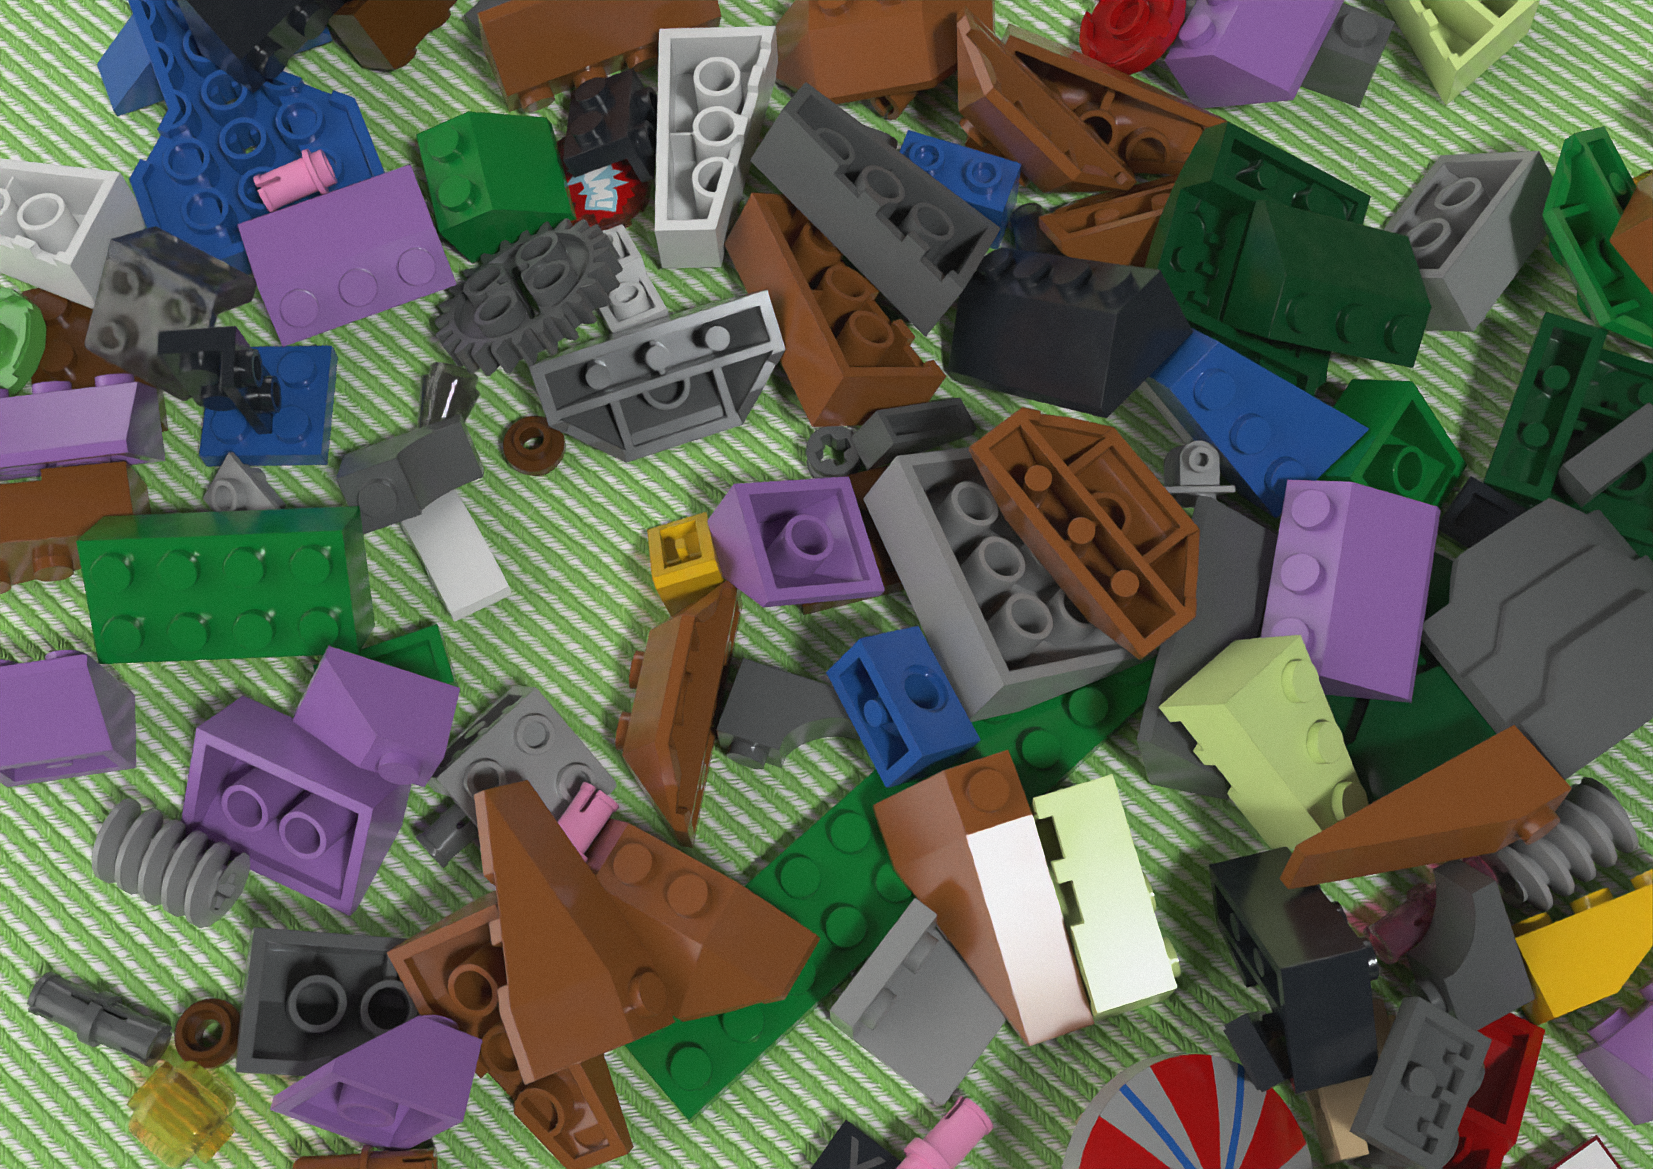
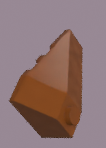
M1008 23L1001 40L1133 169L1134 173L1179 174L1205 128L1227 122L1226 119L1111 68L1069 47ZM967 134L965 146L1006 158L990 141L985 147H982Z
M1512 725L1296 845L1279 879L1289 890L1496 853L1520 838L1526 845H1530L1548 834L1560 822V817L1555 811L1572 788L1515 725Z
M528 780L486 789L474 794L483 875L496 887L499 918L489 922L492 946L503 948L507 985L497 989L499 1011L524 1084L534 1082L599 1056L675 1023L668 1005L666 988L657 975L651 955Z
M496 890L479 897L387 952L421 1016L438 1015L449 1018L458 1024L459 1031L482 1039L475 1073L480 1078L488 1073L515 1101L514 1114L566 1169H589L624 1156L632 1150L634 1146L604 1053L534 1082L524 1084L499 1011L497 989L507 985L503 948L492 946L489 922L499 918Z

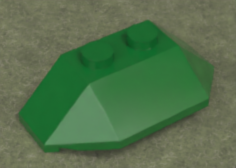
M1605 126L1574 133L1564 140L1542 213V225L1549 237L1550 252L1556 262L1566 269L1577 290V302L1581 311L1588 319L1594 322L1596 327L1609 330L1607 334L1609 336L1653 350V294L1609 241L1637 186Z

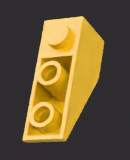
M1653 869L1630 879L1635 891L1614 899L1609 887L1603 888L1569 903L1574 912L1572 916L1553 923L1548 912H1543L1511 926L1535 997L1531 1002L1521 1006L1529 1022L1539 1026L1619 992L1653 946Z

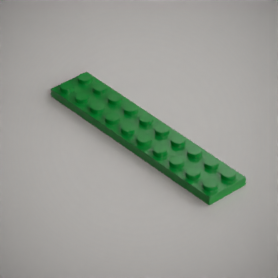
M1158 654L1149 661L1019 712L971 722L981 741L948 769L1009 750L1029 807H1031L1033 798L1051 793L1145 706ZM875 769L744 886L820 938L785 1000L767 1004L761 1002L735 1011L685 1022L673 1016L675 1023L624 1045L690 1123L699 1117L861 968L914 898L917 899L911 889L908 890L894 872L872 807L874 804L931 776L886 788Z

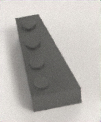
M807 82L803 84L782 109L750 159L925 337L965 289L1001 229Z

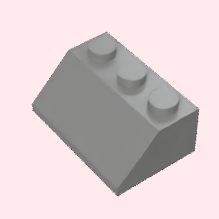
M1540 151L1441 155L1383 229L1409 237L1432 307L1425 330L1474 332L1509 283L1516 277L1520 268L1541 240L1547 235L1542 225V213L1553 177Z

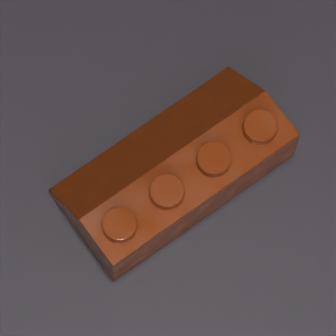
M511 0L477 13L483 51L509 112L522 108L525 113L534 112L549 106L555 101L554 95L572 88L577 89L589 79L596 77L605 79L608 77L607 75L625 68H634L635 72H640L656 65L659 57V29L719 27L721 20L718 0Z

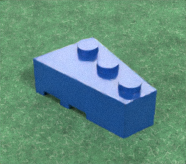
M1191 328L1193 333L1145 382L1194 441H1206L1216 448L1219 454L1220 472L1231 486H1235V491L1263 511L1277 518L1282 513L1287 480L1316 481L1369 428L1222 343Z

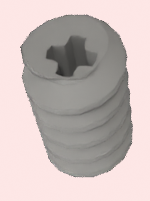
M1583 777L1580 784L1570 786L1572 789L1555 811L1560 817V822L1544 837L1530 845H1526L1520 838L1496 853L1477 856L1482 873L1496 880L1502 900L1505 903L1518 909L1523 907L1524 901H1527L1534 908L1542 912L1547 911L1553 907V897L1550 889L1562 897L1569 896L1575 889L1572 876L1582 882L1591 881L1596 876L1594 862L1604 868L1611 867L1617 862L1618 855L1615 848L1624 853L1633 852L1638 848L1639 840L1625 809L1605 785L1593 778Z
M131 797L122 800L112 809L103 822L92 851V869L95 877L108 884L117 883L118 888L131 895L139 893L142 900L153 906L162 904L165 911L176 917L185 915L187 922L198 928L211 926L232 908L243 892L251 864L249 855L243 852L227 866L231 856V847L223 841L217 842L206 852L208 836L200 830L191 832L184 839L186 834L185 824L174 819L163 826V814L152 808L141 814L140 803Z

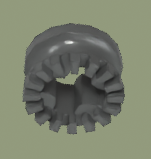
M844 426L821 427L812 433L806 446V463L812 478L842 477L858 473L861 468V457L851 440V437L854 435L852 430ZM825 446H833L837 451L845 449L844 464L836 466L831 459L820 462L824 457L823 450L826 448Z

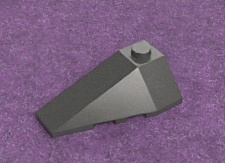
M254 927L249 940L235 1073L307 1076L333 1059L419 1016L418 1010L387 955L389 950L407 939Z

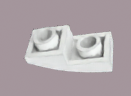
M620 224L608 230H602L620 256L618 261L623 268V271L615 276L620 286L606 293L612 302L608 306L597 308L609 334L668 316V309L647 275L642 256L624 225Z
M455 489L426 506L422 510L421 515L400 522L404 533L425 566L432 586L454 622L512 595L510 587L491 550Z

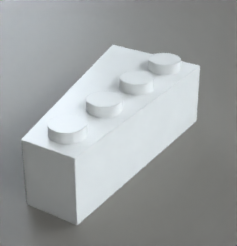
M776 26L659 29L655 235L662 268L721 267L726 251L724 244L732 231L751 166L750 159L756 149L776 80L778 65Z
M0 158V273L102 312L146 227L138 202L120 172Z

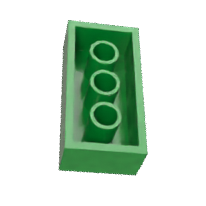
M359 506L103 516L76 541L98 664L324 655L328 646L352 654H359L375 627Z

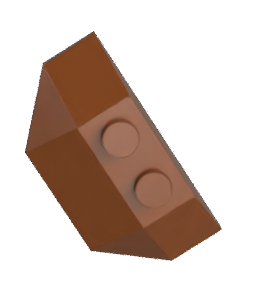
M795 0L775 25L778 50L775 82L789 87L796 93L807 82L835 104L934 88L958 70L957 14L966 6L995 34V0Z
M964 6L957 14L958 111L964 116L959 121L962 129L980 146L985 147L990 141L1006 156L1005 159L1021 163L1019 184L1023 187H1027L1033 182L1043 193L1128 191L1137 182L1133 169L978 17Z
M1179 174L1133 185L1128 191H1110L1073 201L1057 208L1053 213L1040 216L1039 228L1068 257L1144 268L1158 222Z
M1022 407L969 447V452L1005 520L1084 617L1139 660L1150 654L1196 617L1200 529L1114 427L1070 417L1041 414L1039 410Z
M727 580L649 631L645 651L636 650L631 663L629 687L630 689H636L632 712L623 711L621 713L616 731L615 747L616 750L623 751L622 756L630 774L678 844L688 848L694 847L717 734L716 729L721 715L743 607L740 590Z
M609 818L584 854L588 858L586 864L651 955L657 975L666 988L670 1011L675 1018L682 1022L735 1011L761 1002L767 1004L785 1000L820 940L815 933L740 883L628 822Z

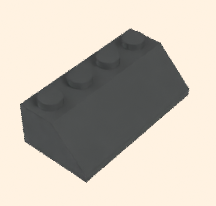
M1198 495L1192 516L1193 522L1200 529L1196 617L1160 645L1137 736V743L1151 785L1228 800L1229 795L1227 793L1231 784L1216 765H1204L1193 751L1197 741L1181 721L1170 722L1159 709V706L1234 640L1261 638L1278 535L1212 497Z

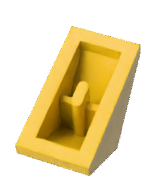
M707 511L647 529L652 579L670 616L726 581L722 575L707 520L709 518Z

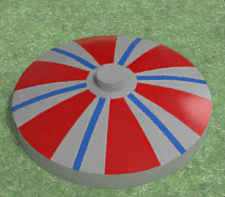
M1170 1053L1150 1057L1131 1065L1111 1079L1096 1094L1083 1112L1071 1136L1062 1169H1314L1300 1126L1291 1110L1273 1088L1265 1092L1257 1091L1244 1066L1239 1063L1214 1055Z

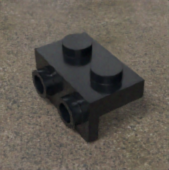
M634 68L605 79L601 77L589 79L572 91L563 161L574 178L628 159L642 183L654 179L658 96L652 87L648 86L645 88Z

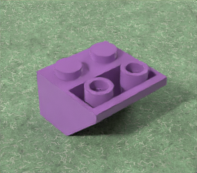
M58 650L46 654L45 660L17 663L10 660H0L1 784L6 787L137 768L135 695L92 657L77 650Z

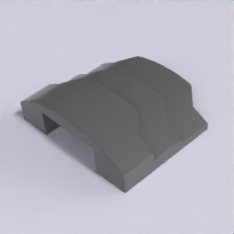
M1549 498L1499 528L1460 554L1453 561L1450 577L1449 604L1424 621L1421 640L1496 734L1515 725L1560 776L1566 780L1653 718V562L1647 555L1640 558L1599 509L1585 514Z

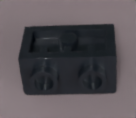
M236 326L158 331L157 355L200 407L203 406L215 411H230L238 408L258 435L272 433L273 413L280 412L282 403L279 381L275 375H270L262 364L259 351L250 347Z

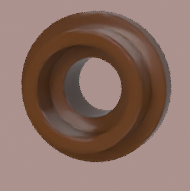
M530 416L517 421L509 428L503 441L504 454L511 467L522 474L530 476H542L553 471L563 459L566 449L563 433L549 427L546 417ZM530 439H544L542 445L536 449L530 450L523 447Z
M215 998L198 1001L187 1008L179 1018L174 1033L175 1046L180 1057L188 1064L200 1069H216L232 1061L237 1055L240 1011L232 1004ZM213 1023H220L222 1027L220 1040L215 1045L206 1047L203 1043L205 1029Z

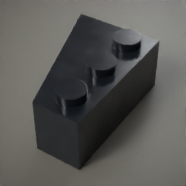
M1281 847L1209 864L1216 924L1246 988L1259 985L1270 1005L1272 1013L1262 1015V1022L1270 1039L1285 1037L1289 1061L1287 1075L1295 1094L1373 1074L1378 1062L1371 981L1378 979L1379 967L1374 949L1368 938L1356 935L1349 926L1346 914L1338 901L1330 902L1322 892L1320 884L1289 890L1279 878L1292 852L1288 847Z

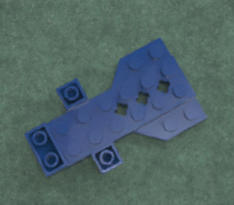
M128 0L133 14L101 57L97 66L113 111L117 117L163 100L166 102L168 111L157 128L160 137L146 161L143 159L139 160L129 180L164 278L172 290L228 269L231 270L236 279L253 273L238 224L271 213L266 208L257 191L261 187L257 188L255 185L254 176L262 175L302 158L301 152L307 148L311 153L322 149L328 158L338 182L328 187L329 192L385 173L355 98L333 90L332 94L308 86L304 84L301 77L282 71L273 79H268L253 93L201 54L177 0ZM327 25L318 37L306 41L294 54L333 41ZM238 98L235 102L227 104L228 101ZM257 146L255 150L246 154L245 149ZM319 191L315 192L311 195H308L304 198H301L297 201L280 207L277 210L320 196L322 194Z

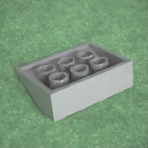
M969 447L896 456L863 498L934 655L971 722L1019 712L1149 661L1158 654L1157 649H1155L1142 660H1139L1084 617L1005 520L969 452Z

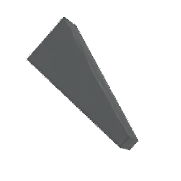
M953 398L877 410L851 437V440L868 471L891 463L896 456L921 453L971 436L977 428L961 398Z
M1650 402L1562 465L1555 481L1581 508L1653 452V405Z

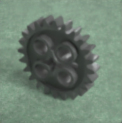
M565 218L553 229L549 222H544L537 234L531 235L526 230L520 234L519 240L513 244L507 240L501 241L500 252L495 255L484 253L480 256L483 264L478 269L471 268L463 271L467 278L466 282L450 287L448 290L454 298L446 300L439 305L444 314L435 319V324L440 329L436 333V337L459 368L464 365L470 374L475 373L481 368L486 376H490L500 365L508 374L513 371L519 360L522 359L529 366L533 365L537 360L538 353L545 349L549 354L555 355L558 352V342L563 338L577 340L579 335L576 328L580 324H594L597 321L592 311L596 308L610 305L612 301L606 293L620 286L619 281L615 277L623 271L618 261L620 256L606 233H603L597 224L590 227L587 221L582 219L573 226L569 218ZM520 274L528 291L539 307L540 315L534 318L533 308L517 283L516 279Z

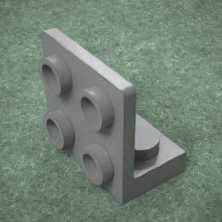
M518 685L510 688L447 745L445 757L427 783L434 792L451 797L477 828L474 794L486 789L528 780L558 822L580 791L583 782L593 785L596 788V793L601 790L606 795H609L616 788V781L536 687Z
M914 898L831 1007L830 1018L834 1026L934 1104L943 1106L1007 1019L979 984L977 976L950 941L947 942L941 932L935 928L937 914Z

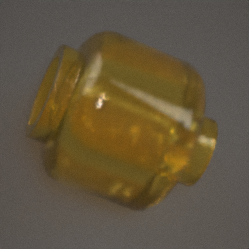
M166 1061L147 1079L126 1104L134 1111L128 1122L131 1135L170 1168H180L195 1156L204 1164H207L236 1132L226 1122L235 1110L236 1097L195 1061H185L176 1067Z

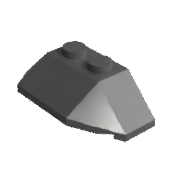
M765 289L693 307L584 342L535 362V364L529 366L549 427L564 434L566 433L627 463L743 425L786 348L768 290Z

